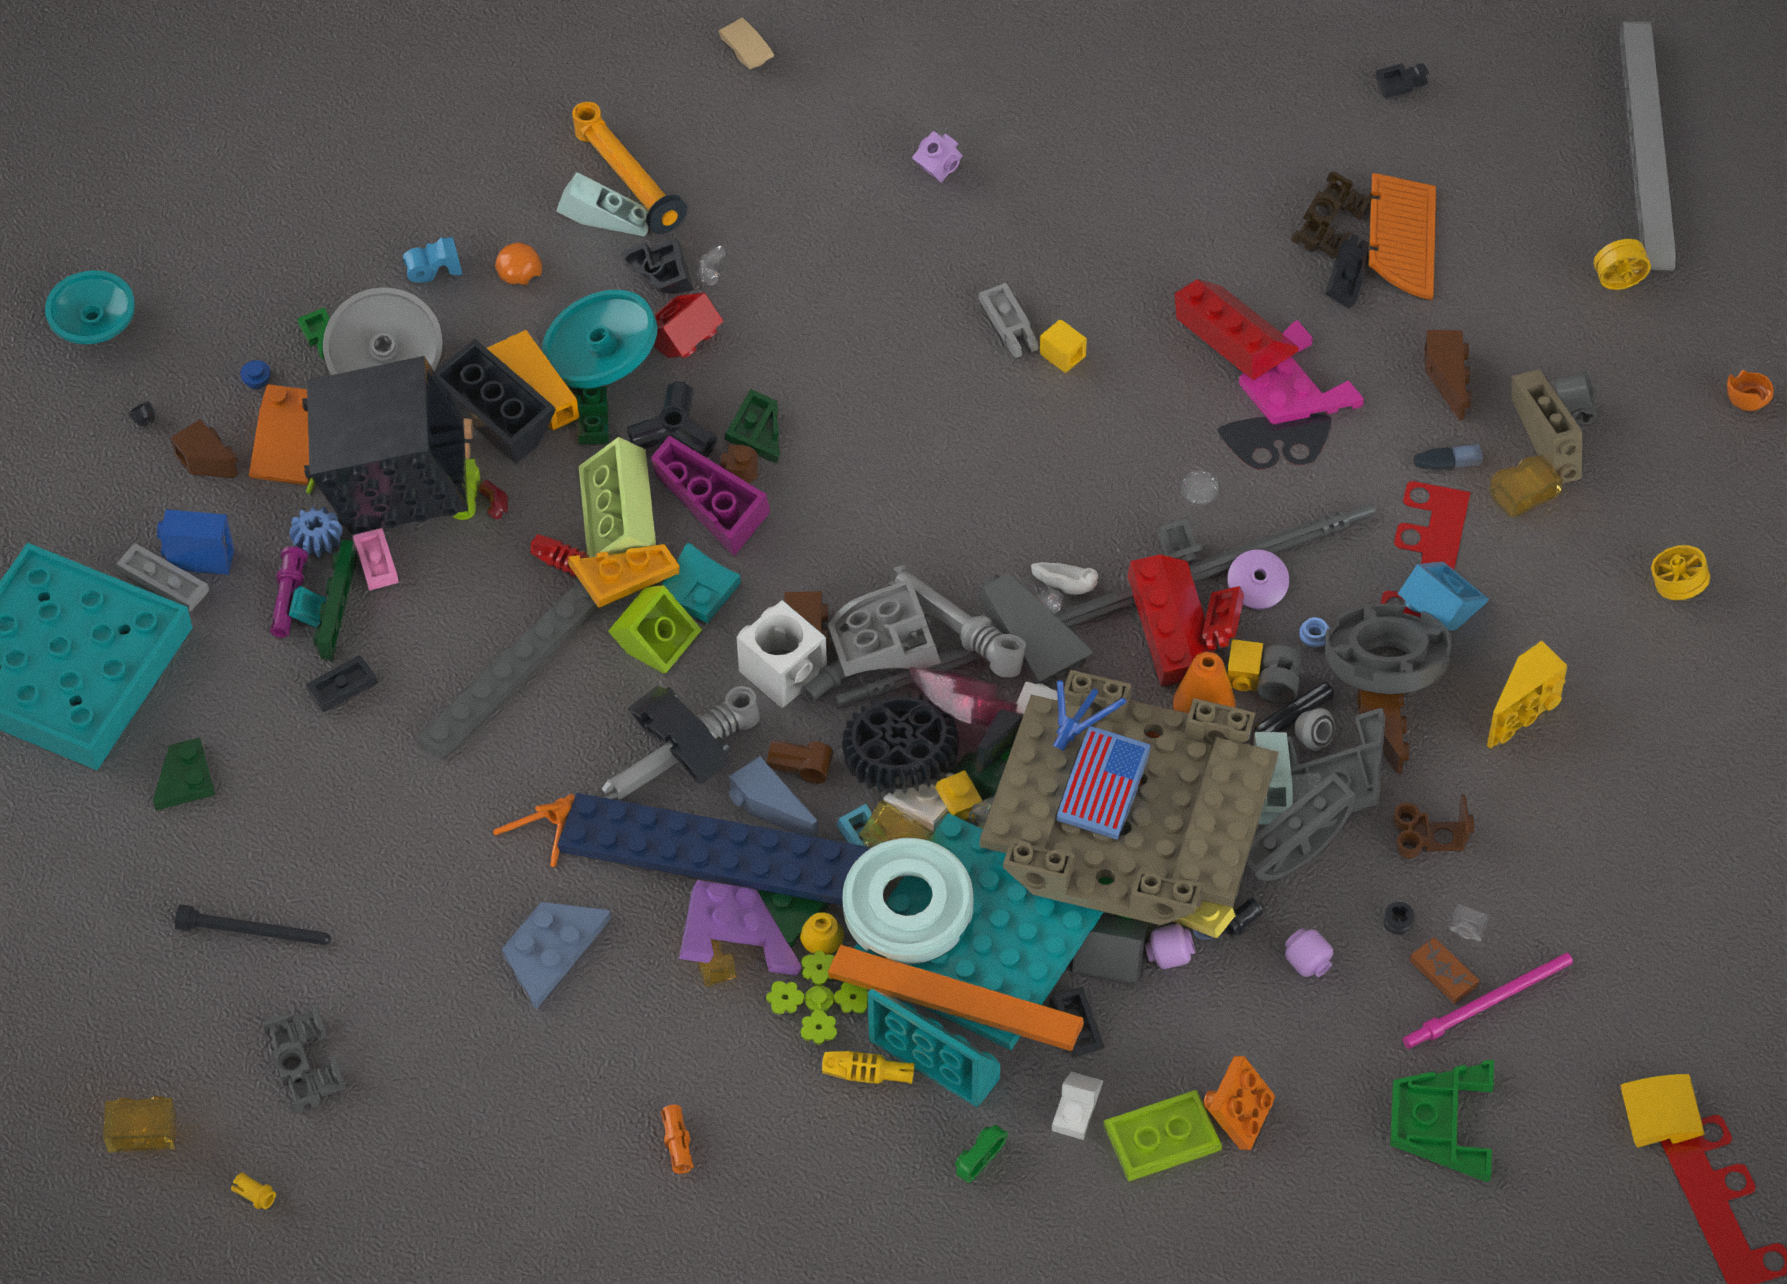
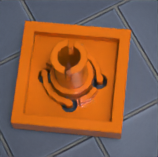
M1234 1056L1217 1092L1210 1090L1205 1094L1204 1106L1240 1150H1251L1276 1096L1245 1056Z

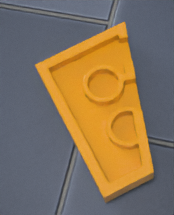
M665 544L631 548L626 553L608 555V552L596 553V557L580 559V555L569 556L568 558L569 566L598 608L677 575L680 570V565Z

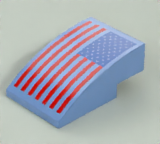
M1089 726L1071 772L1056 820L1118 840L1137 794L1139 782L1149 759L1151 745Z

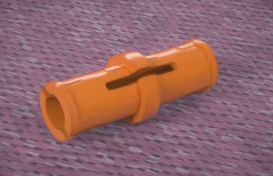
M668 1105L660 1111L666 1134L663 1137L664 1144L670 1152L673 1172L677 1174L687 1173L691 1171V1168H694L689 1150L690 1134L684 1126L681 1106Z

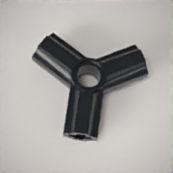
M679 381L668 385L664 407L659 416L627 426L630 442L639 447L647 449L662 444L671 436L706 458L713 452V448L717 443V436L689 419L694 389L687 385L686 382Z

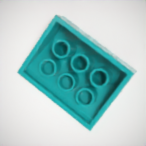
M872 988L868 992L869 1041L904 1063H915V1070L978 1108L1000 1079V1063L991 1053L987 1051L981 1052L971 1046L970 1042L963 1036L953 1035L948 1032L937 1020L933 1018L927 1019L917 1013L915 1008L905 1001L899 1002L895 998Z

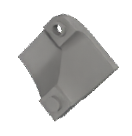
M911 579L850 601L836 613L828 624L846 677L864 671L883 668L910 669L911 673L941 663Z

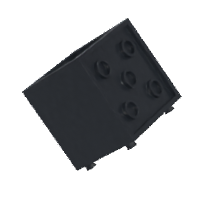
M425 356L307 380V398L302 399L304 411H308L309 465L304 466L306 478L312 477L336 511L341 526L346 525L351 534H361L380 528H395L401 524L411 522H425L430 518L440 516H454L457 513L468 511L464 418Z

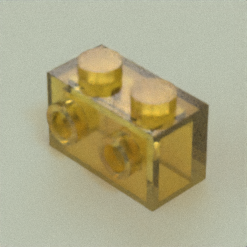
M884 799L879 802L859 834L864 838L863 843L871 848L880 843L898 838H918L932 842L936 836L934 831Z
M153 1096L149 1099L133 1100L123 1097L115 1101H105L103 1139L108 1152L175 1149L177 1113L172 1098Z

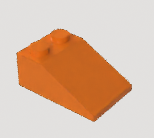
M267 384L259 410L249 470L250 478L308 486L310 478H306L304 466L309 465L308 411L305 412L302 405V399L307 398V389Z

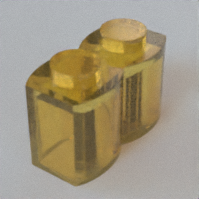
M1542 455L1523 459L1517 467L1498 471L1491 480L1489 493L1509 517H1516L1527 512L1535 505L1544 504L1559 495L1563 480Z

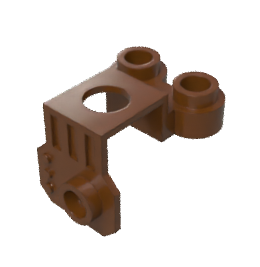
M1461 794L1458 822H1429L1428 813H1420L1417 806L1408 802L1399 804L1394 810L1393 822L1398 829L1403 831L1398 835L1396 850L1406 859L1417 857L1421 853L1422 847H1425L1426 852L1464 851L1469 834L1474 833L1473 814H1468L1465 794ZM1402 818H1408V819H1410L1411 821H1408V822H1407V821H1403V820H1401V819H1402ZM1440 829L1448 830L1451 832L1453 839L1450 843L1441 844L1435 840V832ZM1410 845L1414 849H1407L1404 846Z

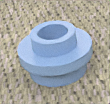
M1309 618L1301 625L1299 637L1309 647H1322L1325 645L1327 628H1330L1321 618Z

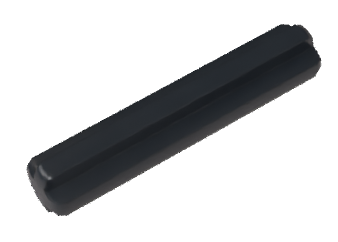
M1322 682L1254 726V733L1282 731L1296 722L1303 712L1314 710L1332 699L1334 696L1333 688L1328 682Z

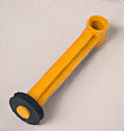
M582 102L577 104L572 110L576 137L581 141L590 142L648 210L646 215L648 227L656 234H665L678 227L687 214V205L682 201V198L676 194L666 196L606 126L601 116V109L596 103Z

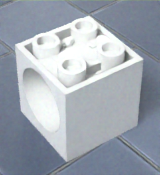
M783 600L774 607L767 608L761 615V618L751 626H745L737 636L739 672L781 708L801 693V687L819 674V670L827 665L826 637ZM775 650L791 651V653L785 655L769 654V652Z

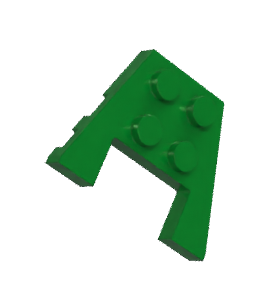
M1485 1060L1480 1065L1471 1067L1461 1065L1454 1067L1452 1071L1435 1074L1433 1071L1393 1080L1390 1145L1479 1180L1490 1182L1492 1149L1457 1146L1458 1090L1492 1093L1494 1085V1060Z

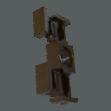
M1331 171L1326 179L1329 182L1323 193L1318 191L1303 217L1306 222L1300 231H1294L1291 240L1298 245L1300 242L1305 244L1304 248L1310 252L1314 251L1318 244L1317 248L1337 258L1342 242L1348 240L1351 232L1347 231L1344 235L1340 233L1337 235L1332 228L1329 227L1328 229V226L1340 206L1341 210H1349L1354 213L1353 217L1360 220L1374 195L1370 192L1369 196L1366 197L1354 189L1350 190L1353 182L1339 173ZM1362 203V205L1360 206V207H1361L1360 211L1357 212L1356 210L1358 209L1359 205ZM1315 207H1325L1328 210L1329 215H1319L1316 212ZM1340 240V242L1338 243V245H1339L1338 248L1335 249L1334 247L1336 246L1337 242Z

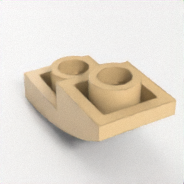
M743 17L719 30L721 39L735 51L737 59L749 69L763 65L766 60L774 56L767 43Z

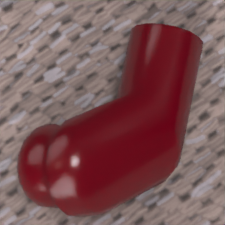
M485 480L480 485L479 492L490 500L491 505L487 509V514L496 520H500L503 513L508 511V496L493 483Z

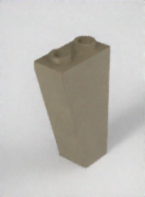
M1538 369L1511 376L1512 402L1552 485L1556 486L1582 479V430L1543 373Z

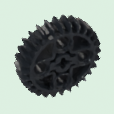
M909 692L906 697H899L895 693V697L890 699L883 695L880 702L872 699L870 707L861 705V713H853L852 720L846 722V729L843 731L842 749L845 763L849 767L851 775L857 776L859 783L866 781L868 789L877 785L880 793L885 788H889L890 793L893 795L896 789H902L903 793L906 794L908 788L914 787L918 792L919 785L925 784L927 787H930L931 779L940 781L941 773H949V766L955 765V757L959 751V736L956 722L952 718L950 711L944 710L942 703L935 705L934 699L931 697L924 701L922 694H919L916 698H911ZM940 739L939 744L935 746L934 744ZM867 740L868 742L861 747L862 743Z

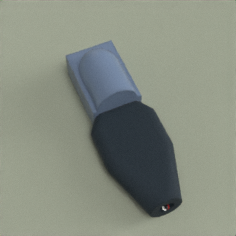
M1480 444L1456 446L1452 449L1448 447L1434 448L1414 455L1415 467L1429 469H1447L1453 466L1455 468L1482 465L1483 461Z

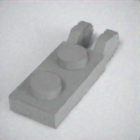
M1007 283L979 292L981 304L1003 341L1007 342L1008 349L1013 357L1022 356V348L1016 337L1023 335L1030 351L1039 350L1038 341L1031 329V324Z

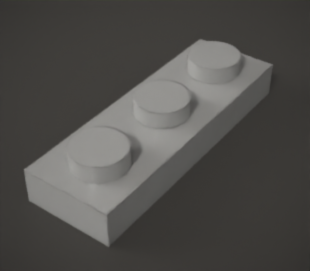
M136 543L116 563L118 572L162 597L188 607L189 612L209 592L207 583Z

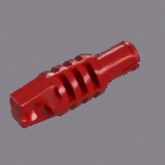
M537 534L531 541L530 554L541 559L551 567L555 566L558 570L563 569V572L566 574L571 572L573 577L577 576L568 564L569 556L580 555V559L589 558L587 552L583 550L579 552L578 548H572L569 544L564 545V542Z

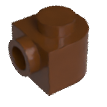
M729 445L728 453H722L721 467L745 482L751 483L758 476L757 453L749 446Z

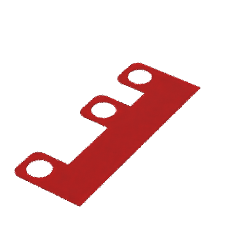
M1416 481L1409 482L1406 485L1403 499L1404 504L1409 507L1432 511L1429 527L1409 523L1399 524L1394 539L1395 546L1400 549L1423 553L1421 564L1444 562L1454 570L1471 492ZM1415 488H1424L1429 492L1430 498L1425 503H1416L1410 498V492ZM1407 529L1416 530L1420 534L1421 539L1415 545H1407L1401 540L1402 532ZM1385 591L1382 594L1380 604H1386L1387 600L1392 597L1403 598L1396 591ZM1407 606L1403 613L1421 617V613H1416Z
M1712 1115L1701 1119L1703 1126L1707 1123H1715L1722 1128L1723 1137L1717 1142L1707 1141L1703 1136L1675 1144L1671 1142L1670 1138L1660 1141L1726 1283L1759 1284L1787 1275L1786 1248L1780 1243H1774L1751 1251L1728 1203L1729 1200L1752 1194L1755 1191L1756 1186L1747 1167L1743 1164H1734L1713 1171L1704 1153L1705 1151L1731 1143L1732 1136L1724 1119L1719 1115ZM1730 1172L1743 1174L1747 1181L1745 1188L1740 1191L1729 1189L1725 1184L1726 1175ZM1771 1251L1780 1253L1785 1260L1784 1267L1779 1271L1767 1269L1763 1264V1257L1766 1253Z

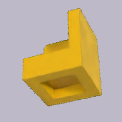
M1058 320L1040 335V354L1066 374L1086 357L1087 338L1063 320Z

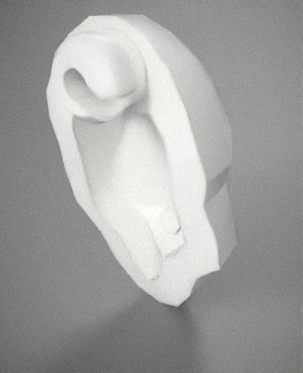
M1045 562L1031 565L1032 575L1044 582L1048 587L1060 589L1064 594H1085L1092 591L1098 582V573L1092 568L1084 569L1062 563Z

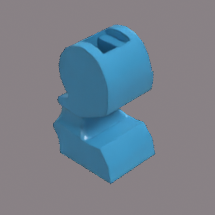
M441 237L436 243H427L426 248H412L403 255V263L407 266V277L412 282L426 283L432 281L436 276L438 268L443 265L448 268L449 274L463 275L453 237Z

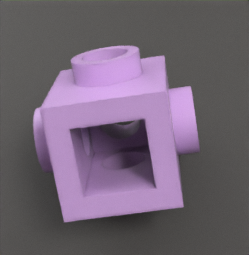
M933 131L921 141L919 149L912 159L923 170L942 183L946 176L958 167L963 155L956 149L958 143L946 133L941 137Z

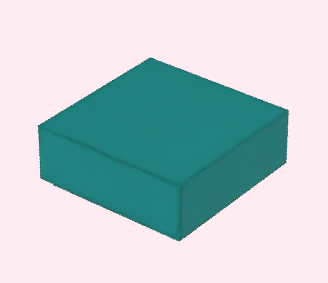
M299 586L294 591L288 616L316 628L321 624L320 609L322 602H326L327 598Z

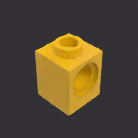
M1232 639L1227 673L1232 688L1238 691H1257L1263 643Z

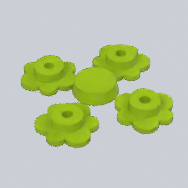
M816 951L814 956L806 955L802 958L803 977L811 979L817 985L811 987L806 992L805 997L802 991L797 990L796 983L789 982L785 984L782 981L774 982L771 986V992L766 995V1000L771 1004V1010L775 1014H783L785 1011L794 1013L797 1010V1005L802 1004L805 1000L812 1014L811 1017L806 1016L802 1019L804 1027L801 1029V1037L806 1041L813 1040L816 1045L823 1044L825 1040L831 1041L837 1036V1030L834 1027L836 1019L833 1016L827 1017L825 1013L831 1008L833 1001L841 1005V1010L844 1013L853 1011L856 1014L864 1013L867 1010L868 991L866 988L844 982L841 985V990L836 991L833 995L829 988L821 986L827 982V978L833 979L829 977L828 970L835 957L833 955L825 956L823 951Z

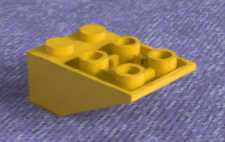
M1540 641L1520 655L1513 667L1493 712L1487 743L1490 749L1499 742L1501 744L1507 742L1519 728L1530 726L1539 714L1545 710H1553L1561 702L1568 665L1543 641Z

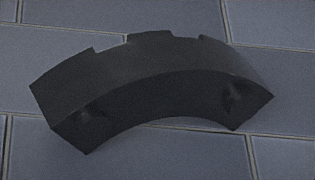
M655 686L627 708L646 734L653 736L659 742H669L672 745L669 749L670 752L689 773L696 784L705 783L732 761L728 755L731 750L720 736L715 739L697 717L679 700L678 696L669 686L666 689Z

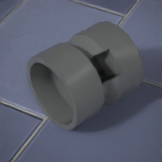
M1284 645L1270 646L1263 651L1260 667L1261 673L1257 688L1259 697L1275 704H1287L1297 698L1303 658L1300 652Z

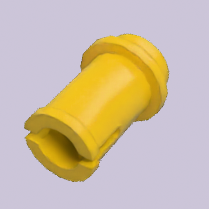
M244 1172L239 1173L233 1181L238 1187L235 1185L231 1186L232 1192L253 1202V1206L256 1209H268L276 1198V1192L273 1191L271 1185H262Z

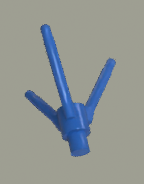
M1057 681L1058 725L1060 726L1056 731L1058 736L1053 746L1064 751L1069 741H1074L1076 735H1079L1084 729L1124 705L1127 700L1121 698L1082 723H1079L1094 701L1098 690H1092L1072 719L1066 716L1063 681Z

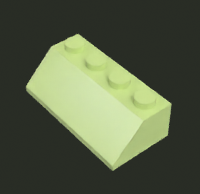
M618 437L579 466L586 549L589 558L596 557V553L608 552V555L626 553L631 548L656 545L646 449Z

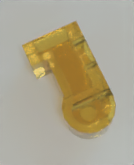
M711 939L714 956L710 962H697L705 987L736 978L735 962L732 953L722 955L720 940Z

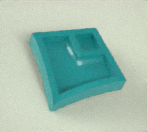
M687 543L677 560V563L680 565L679 574L665 579L662 585L669 590L690 616L709 623L741 584V577L739 574L707 557L692 544Z

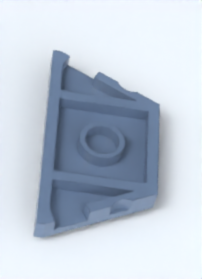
M540 902L502 948L503 956L509 967L514 970L515 977L521 987H524L533 1007L537 1009L610 921V911Z

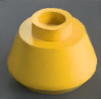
M816 913L803 925L800 940L807 951L813 954L816 951H823L825 955H828L838 950L839 946L842 945L844 930L842 925L832 915Z

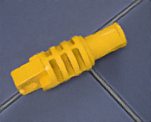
M854 1051L824 1052L822 1073L844 1080L879 1084L883 1080L912 1084L915 1063L887 1061L882 1055Z

